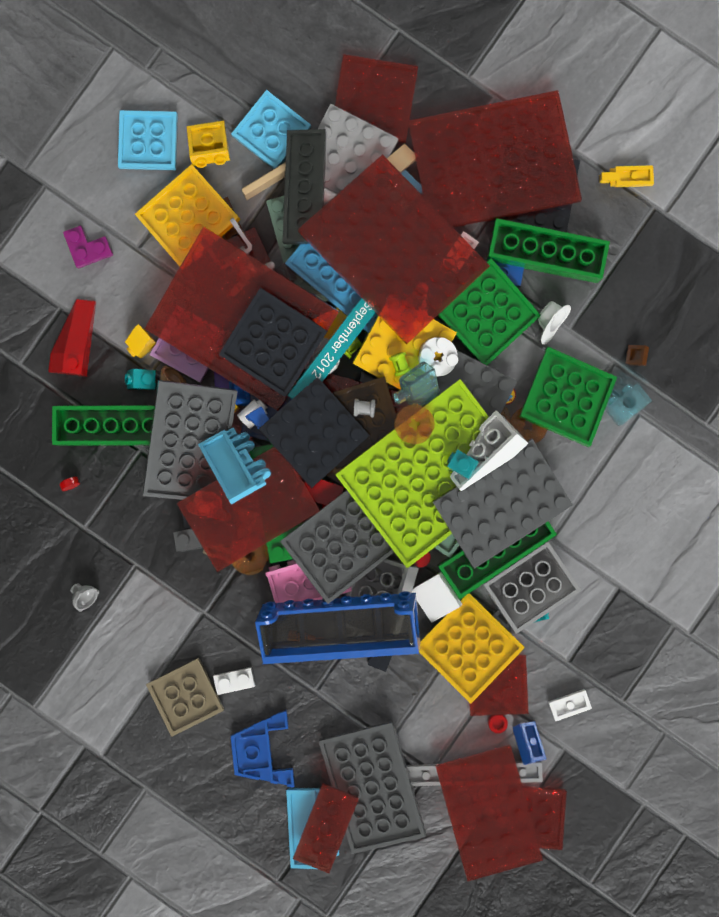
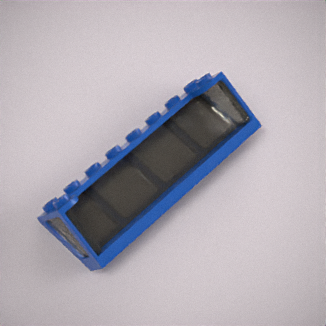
M416 592L383 593L375 596L365 594L360 597L344 596L334 599L329 604L324 599H305L296 602L288 600L283 603L267 602L262 605L255 621L263 664L419 654L420 650Z

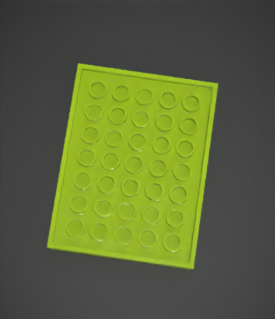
M461 379L335 474L406 568L410 567L452 534L432 501L456 487L450 478L453 471L447 467L449 464L447 461L453 452L456 453L457 450L465 454L468 453L471 448L469 446L471 441H475L481 432L479 428L489 418Z

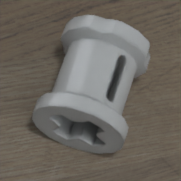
M355 398L354 416L360 414L374 417L375 400L359 401V399Z

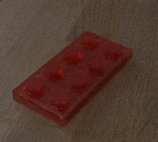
M322 783L293 859L330 873L359 798Z

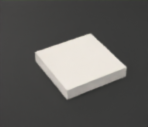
M442 572L424 581L412 590V593L416 592L417 602L431 623L463 605Z

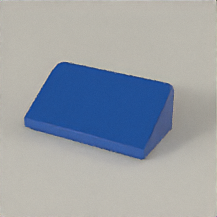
M535 721L521 723L513 727L523 765L547 759Z

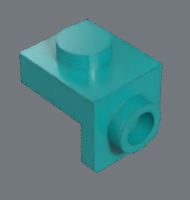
M128 370L125 374L127 389L154 390L156 370Z
M457 450L456 453L453 452L450 455L447 467L469 480L479 462Z

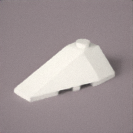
M497 410L479 428L481 432L475 441L472 440L469 445L471 448L466 455L479 462L469 480L455 471L450 476L461 491L515 457L528 444L522 435Z

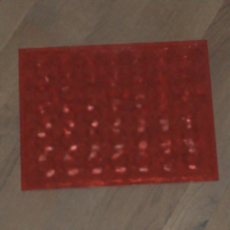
M558 90L408 121L430 232L582 201Z
M383 154L298 229V232L406 345L490 267Z
M203 227L145 329L279 411L287 396H282L220 356L219 353L260 287L326 330H329L340 311L213 231Z

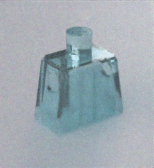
M425 361L421 362L400 377L401 390L394 393L393 397L397 404L405 401L412 408L428 404L440 394L435 369Z

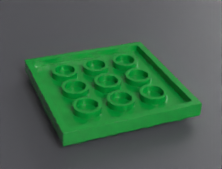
M492 258L487 260L434 310L448 328L457 332L456 337L472 355L485 365L490 364L540 317L539 312Z
M547 347L519 417L581 445L591 447L617 377Z

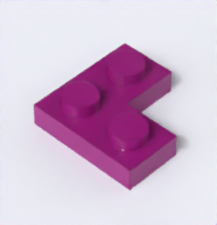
M81 225L63 232L78 269L113 256L105 236L88 242Z

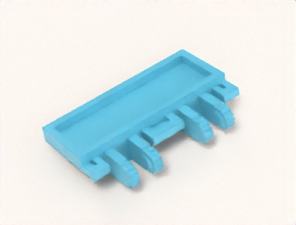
M234 427L228 431L224 429L198 444L231 504L265 486L266 482L264 480L271 475L270 469L264 468L266 467L264 460L259 459L253 462L248 452L255 448V444L251 440L248 441L250 438L249 434L243 432L238 435Z
M288 788L286 794L291 868H329L330 858L321 857L338 856L339 850L323 848V844L334 845L339 842L338 837L328 836L327 819H319V817L330 818L337 816L336 810H321V805L336 804V798H325V788Z

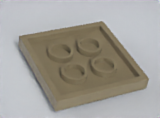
M200 658L146 684L171 737L224 711V707Z

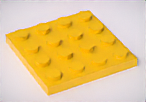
M192 164L135 213L136 217L182 270L206 251L200 241L205 239L209 246L213 245L233 227L230 222L232 218L237 223L241 220Z
M389 295L352 364L378 378L385 376L387 383L421 400L433 378V375L423 371L419 365L418 356L421 345L426 340L434 337L446 338L452 342L457 332L394 296ZM406 352L405 358L412 371L395 376L394 373L396 371L389 357ZM435 352L433 359L440 362L442 360V353Z
M469 593L461 600L463 604L461 607L448 613L420 642L419 653L471 704L525 647Z

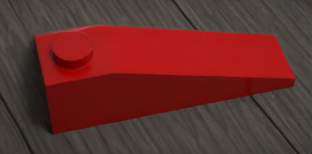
M76 299L51 351L49 373L87 377L96 301Z

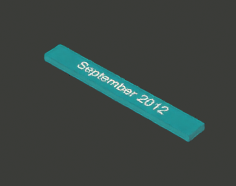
M384 272L380 273L287 395L288 397L293 399L317 377L323 382L397 285L393 279Z

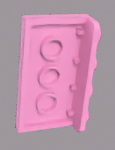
M294 560L288 561V566L281 568L280 564L268 567L269 571L265 574L268 578L275 603H283L288 600L296 602L305 599H323ZM349 587V588H348L346 591H344L342 594L347 593V592H351V591H352L351 587Z

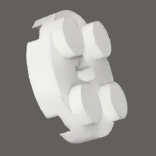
M430 338L421 345L418 356L419 365L423 371L433 376L447 375L458 363L457 350L454 344L446 338ZM435 352L442 353V360L440 362L438 360L434 361Z

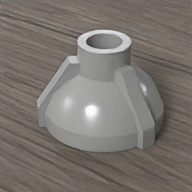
M77 583L71 588L73 594L72 603L79 612L90 607L99 594L96 588L89 585L81 586Z

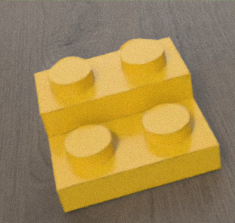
M224 121L187 126L189 155L193 166L203 168L210 163L223 165L226 161L230 160Z

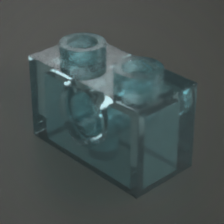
M638 383L634 385L628 384L621 390L623 393L620 396L616 397L615 395L608 400L605 411L617 426L626 423L652 402ZM624 398L630 401L629 408L623 406Z

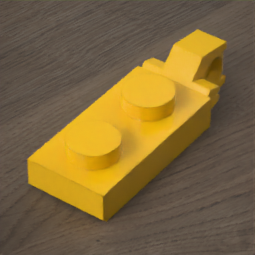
M616 166L609 169V172H602L599 175V183H610V187L653 186V166Z

